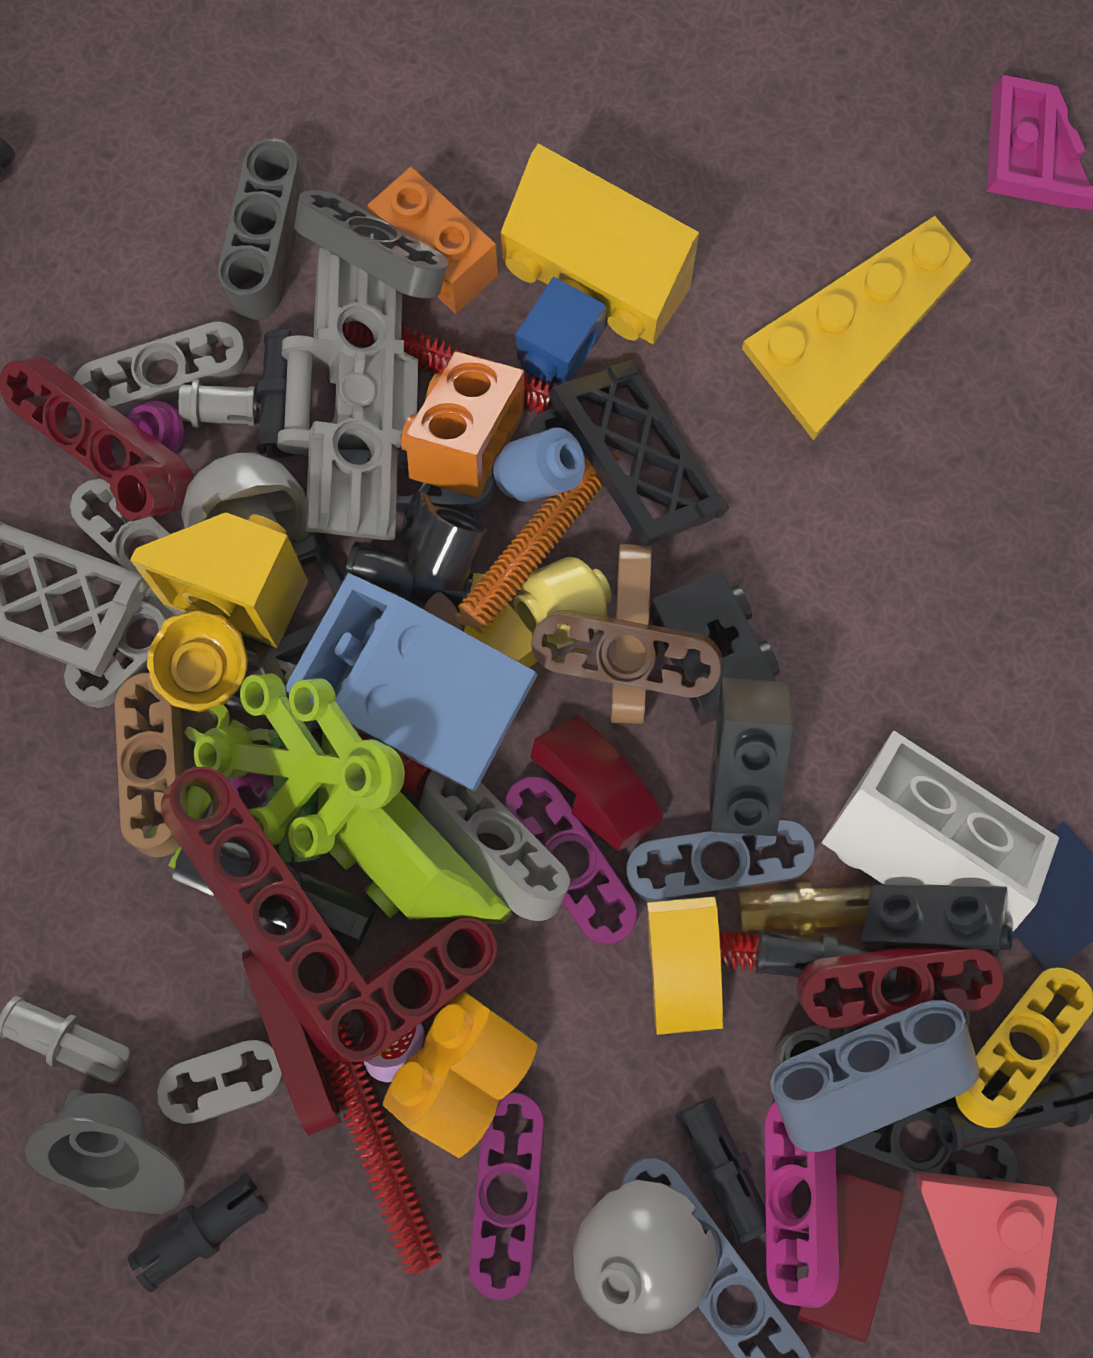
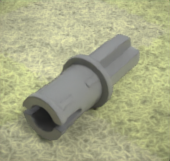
M19 996L13 997L0 1014V1037L8 1038L45 1055L46 1063L52 1067H57L60 1063H63L107 1084H115L125 1073L131 1057V1050L127 1046L80 1026L81 1021L79 1017L69 1015L64 1019L26 1002Z

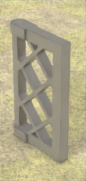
M0 522V548L4 542L23 549L26 553L0 565V580L30 567L37 589L36 592L7 604L0 581V638L101 677L133 613L136 614L149 585L142 575L135 570H129ZM50 559L77 569V574L47 587L40 562ZM102 578L120 585L113 601L99 606L92 581ZM82 586L90 611L59 624L51 599ZM41 604L49 629L37 632L12 622L11 617ZM94 623L96 634L87 650L64 642V636Z

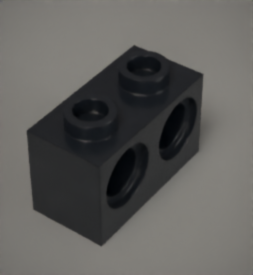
M721 678L709 778L711 832L777 836L793 732L788 682Z

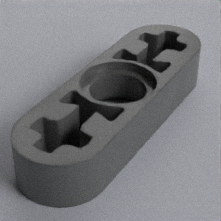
M319 190L304 191L299 195L294 228L298 233L401 293L418 298H433L441 293L448 266V260L443 254L341 196Z

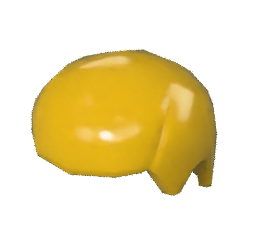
M195 609L173 615L162 623L160 630L149 647L147 668L154 689L172 706L195 712H203L224 705L238 691L247 672L248 657L241 633L223 615Z

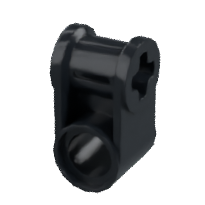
M417 491L410 500L403 519L400 543L405 547L411 565L410 570L416 577L440 589L461 591L464 589L487 529L481 523L477 510L466 507L461 512L431 502L428 494Z

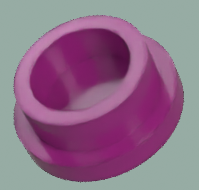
M149 401L135 407L126 417L175 454L180 449L184 437V425L178 411L170 404L160 401Z

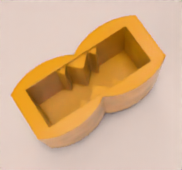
M462 991L450 1000L436 1015L427 1034L424 1047L413 1054L395 1073L385 1095L383 1106L407 1128L460 1158L468 1153L483 1137L494 1118L499 1100L507 1096L521 1082L533 1062L538 1044L471 995Z

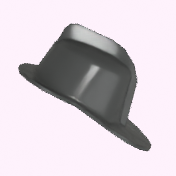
M71 1090L62 1100L55 1120L42 1125L32 1132L24 1148L27 1162L39 1174L55 1182L67 1185L108 1208L164 1214L178 1206L186 1191L185 1176L176 1161L147 1141L144 1119L141 1112L132 1102L120 1096Z

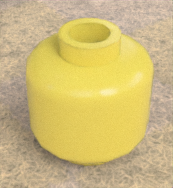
M565 557L534 570L533 574H528L529 579L524 580V585H520L519 595L514 597L513 602L514 611L533 634L535 628L543 619L559 610H572L607 617V604L611 601V589L601 571L591 569L578 558ZM562 624L555 634H547V642L556 644L557 649L578 640L570 637V626Z

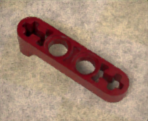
M42 357L10 361L4 366L0 374V390L6 405L15 414L109 483V489L115 497L116 510L124 518L133 522L182 509L187 487L194 479V475L189 465L181 457L50 361ZM70 403L77 408L81 416L82 425L79 434L71 428L68 422L67 409ZM113 436H116L125 447L126 463L124 466L119 465L112 455L111 440Z

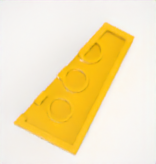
M934 216L744 340L742 350L810 437L815 440L837 412L848 403L879 365L890 356L913 327L924 318L966 271L971 259L936 216Z

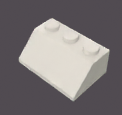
M893 731L837 815L822 844L836 852L838 857L847 865L863 870L884 885L1007 888L1008 897L1004 922L1011 923L1013 932L1038 902L1059 837L896 731Z

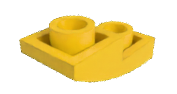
M715 897L647 903L649 953L653 981V1009L657 1035L723 1029L721 956Z

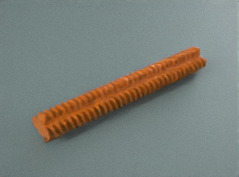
M611 452L616 461L619 462L620 460L616 452ZM584 455L585 471L579 485L570 491L549 496L550 498L545 500L546 503L541 505L542 508L537 510L533 518L528 521L529 523L524 526L525 528L520 531L521 534L516 535V539L512 540V544L507 546L508 549L504 550L503 555L498 557L499 560L494 562L495 565L490 567V571L485 573L486 576H483L481 581L476 584L477 587L472 589L473 592L468 593V597L463 599L464 603L458 605L460 613L455 614V617L460 625H468L477 632L485 634L484 628H490L489 622L494 623L495 621L493 617L499 616L498 612L503 611L502 606L508 605L507 601L512 600L511 595H516L515 590L521 589L520 585H524V580L529 579L528 574L534 573L532 569H537V564L542 563L541 559L546 558L545 554L550 553L549 548H554L553 543L559 542L557 538L563 537L562 533L567 532L566 528L571 527L570 523L575 522L574 518L579 517L578 513L583 512L582 508H586V504L591 502L590 499L595 497L594 494H598V489H602L603 482L586 455Z

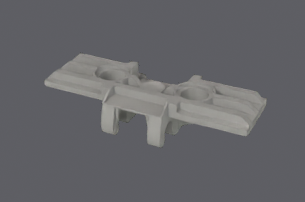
M321 247L317 252L314 337L296 335L286 337L282 341V356L287 359L284 430L278 432L277 447L287 453L309 456L306 531L394 540L396 531L398 450L404 451L401 448V435L407 418L411 414L417 415L418 359L404 352V340H401L402 293ZM350 321L365 324L373 333L374 344L367 348H358L351 345L343 335L342 326ZM313 365L329 370L328 380H330V383L336 384V404L334 418L331 423L315 421L310 429ZM338 449L370 450V461L362 465L351 464L341 456Z

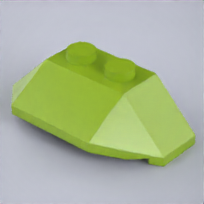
M322 730V751L324 754L338 755ZM322 783L319 786L317 814L339 785ZM401 792L382 808L373 810L358 808L335 835V842L329 853L346 871L356 862L373 880L364 891L390 919L399 910L411 922H447L459 918H475L485 924H504L512 916L511 909Z

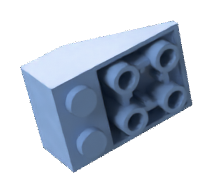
M348 573L289 678L285 690L290 693L292 686L300 680L317 678L327 680L334 689L336 703L356 732L370 739L377 740L384 745H388L396 752L476 792L538 674L411 602ZM311 693V703L314 706V697Z

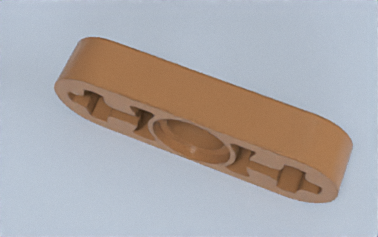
M632 544L619 545L616 619L649 624L651 545L645 547ZM630 635L617 637L615 639L614 665L625 671H633L640 668L646 659V651L641 641ZM613 683L611 723L643 724L646 689Z
M141 673L127 679L121 685L115 697L120 826L124 838L140 852L150 857H164L180 848V845L165 823L157 826L155 837H151L142 830L143 826L152 824L154 819L153 804L143 795L154 797L155 808L161 814V800L165 790L185 771L181 708L172 706L154 689L149 673ZM152 693L160 701L150 705L149 708L150 724L158 732L149 731L147 720L135 709V707L145 704V694ZM150 750H164L167 756L164 769L153 778H138L136 768L139 759ZM185 787L180 792V804L183 811L188 815L187 790Z

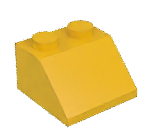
M225 512L135 549L130 559L163 605L182 612L201 609L223 615L242 635L276 648L280 644L308 583L297 554L286 535V530L278 523L254 514L250 515L248 520Z

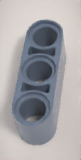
M932 1000L908 1008L786 1060L773 1072L770 1086L792 1143L797 1148L806 1152H821L964 1093L978 1080L980 1069L963 1011L950 1002Z

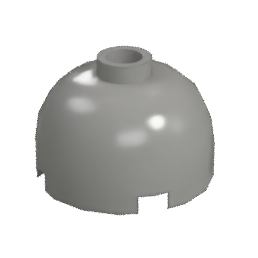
M234 453L216 459L200 470L187 487L181 512L185 528L227 512L245 520H248L250 515L253 514L266 517L278 523L286 530V535L290 542L293 540L297 542L307 538L310 531H306L307 495L301 485L281 463L257 453Z
M635 1180L623 1184L618 1190L606 1194L586 1214L573 1245L574 1275L584 1301L600 1319L619 1330L652 1334L676 1326L696 1309L706 1297L717 1272L716 1242L711 1230L709 1229L705 1234L701 1223L692 1215L697 1208L686 1196L662 1183Z

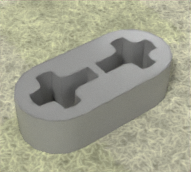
M261 1040L243 1041L181 1062L168 1069L159 1083L157 1090L158 1104L163 1114L174 1122L181 1124L202 1122L270 1098L282 1087L284 1078L271 1043ZM254 1051L258 1060H270L272 1065V1071L262 1076L264 1087L258 1091L255 1090L252 1082H239L230 1085L227 1077L228 1073L247 1066L246 1054ZM189 1073L193 1082H205L215 1078L218 1090L201 1095L197 1102L198 1110L192 1113L188 1103L176 1104L174 1092L183 1088L182 1076Z

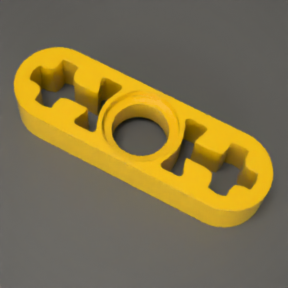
M1050 968L1042 972L976 1055L980 1069L978 1080L970 1089L955 1096L958 1107L970 1121L986 1128L1002 1127L1009 1123L1024 1105L1093 1012V991L1080 975L1065 968ZM1059 993L1068 1003L1052 1023L1041 1014L1056 994ZM1022 1032L1033 1037L1041 1047L1042 1059L1030 1060L1019 1055L1010 1043L1009 1034ZM998 1069H1000L1011 1078L999 1092L998 1096L991 1101L981 1091Z

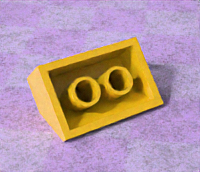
M539 143L531 153L501 230L502 259L505 260L507 268L516 277L528 283H534L538 279L547 285L555 277L605 304V318H607V322L612 330L618 335L631 341H636L641 337L653 345L691 287L699 238L698 231Z

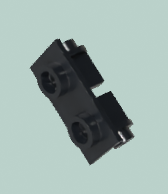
M873 885L861 942L866 945H884L885 950L915 946L985 949L992 956L996 957L999 950H1011L1013 942L1011 923L1004 922L1008 889L995 887Z

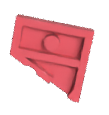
M917 1171L916 1182L926 1204L935 1229L934 1232L969 1324L1040 1333L1058 1198L1053 1190L1046 1186Z

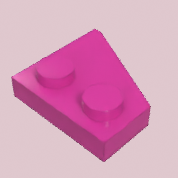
M1002 75L994 85L992 92L987 192L1061 207L1093 210V186H1090L1079 160L1086 150L1077 130L1068 121V108L1058 86Z

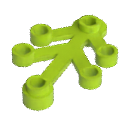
M272 673L250 675L241 685L240 698L244 709L251 715H266L288 749L253 744L248 732L239 726L212 728L196 742L194 748V760L197 767H210L219 771L226 779L242 777L248 772L289 778L266 806L249 809V812L261 829L263 824L264 834L272 846L282 841L287 824L322 783L339 785L318 814L299 817L291 823L288 832L289 843L295 854L302 858L328 853L334 845L335 835L358 808L373 810L384 807L400 792L404 783V766L399 754L392 747L384 745L377 740L362 741L336 703V696L332 685L322 678L297 681L290 690L289 700L286 697V690L282 680ZM262 689L264 691V700L262 697ZM311 693L314 697V706L311 703ZM317 720L338 755L324 754L303 721ZM310 829L313 834V842L310 836Z

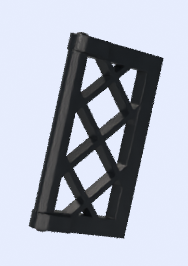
M628 360L610 366L606 370L554 386L548 394V397L572 435L579 442L584 454L643 547L694 526L703 525L714 518H720L729 510V506L724 498L718 494L644 380L642 372L634 360ZM627 386L639 407L615 397V391ZM587 400L602 407L598 425L592 423L581 406V401ZM611 411L641 423L637 442L607 430ZM650 428L656 431L671 456L646 446ZM608 446L633 456L630 475L623 472ZM643 460L672 472L669 492L639 480ZM682 477L687 479L698 496L699 502L694 503L678 496ZM639 496L665 506L664 515L653 519Z

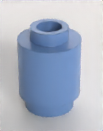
M552 428L508 443L495 459L493 467L494 479L498 488L506 496L519 501L529 502L570 491L577 487L584 475L585 459L579 442L570 432L562 428Z

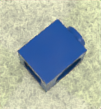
M553 277L515 334L517 359L521 361L520 364L524 371L529 372L531 377L536 375L535 379L538 381L542 377L543 383H546L547 380L551 383L553 379L562 384L572 381L605 330L606 305Z

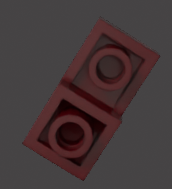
M579 715L534 739L530 758L576 793L571 813L618 851L661 824L664 815L640 777L621 754Z
M836 1171L839 1248L838 1287L834 1296L825 1305L818 1308L800 1306L797 1319L865 1343L868 1339L881 1292L904 1193Z

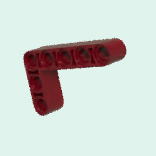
M193 767L181 773L165 790L161 800V815L166 826L317 1048L327 1058L338 1062H366L378 1056L480 978L493 965L497 954V944L492 930L478 919L459 918L432 927L377 969L362 978L239 795L219 771L210 767ZM197 786L204 789L210 795L213 802V810L209 818L195 819L183 811L180 804V792L183 788ZM224 843H237L248 851L251 858V867L245 877H234L222 868L219 861V852ZM265 899L278 900L287 909L289 923L281 935L268 933L260 923L259 909ZM454 932L460 934L466 940L469 947L468 959L461 968L450 960L447 953V944ZM308 954L318 957L324 963L327 972L324 986L316 993L307 991L302 986L298 977L300 963ZM401 971L409 973L417 984V997L408 1008L403 1007L397 1002L393 992L395 979ZM349 1011L356 1013L364 1024L362 1042L352 1050L347 1049L338 1037L340 1019Z

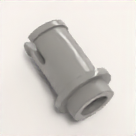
M194 379L192 385L180 386L179 416H181L183 422H191L193 428H200L202 422L255 426L257 401L255 400L256 386H249L248 388L203 386L200 379Z

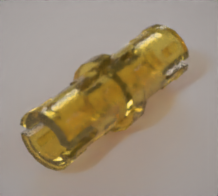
M811 882L797 883L795 889L738 890V910H756L741 912V917H738L740 932H748L749 930L798 928L799 934L803 935L815 933L816 927L864 925L872 888L870 884L857 887L813 888ZM848 905H867V906H848Z

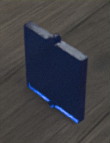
M1065 821L1050 831L1058 836L1059 840L1038 902L1013 931V939L1018 938L1044 971L1050 968L1062 967L1093 941V853Z

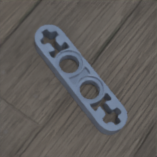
M655 1157L642 1158L632 1163L624 1172L621 1186L635 1181V1178L644 1171L653 1178L664 1173L670 1182L666 1186L686 1196L697 1208L692 1215L701 1223L703 1229L707 1232L709 1229L711 1230L716 1242L717 1272L708 1294L698 1307L735 1358H766L754 1341L746 1353L740 1349L738 1343L757 1335L766 1324L768 1318L772 1317L777 1323V1328L768 1330L765 1334L776 1349L782 1354L793 1349L797 1354L795 1358H811L804 1343L677 1171L666 1161ZM730 1285L747 1287L755 1298L753 1315L747 1322L741 1325L725 1323L717 1313L716 1302L718 1296L724 1288Z

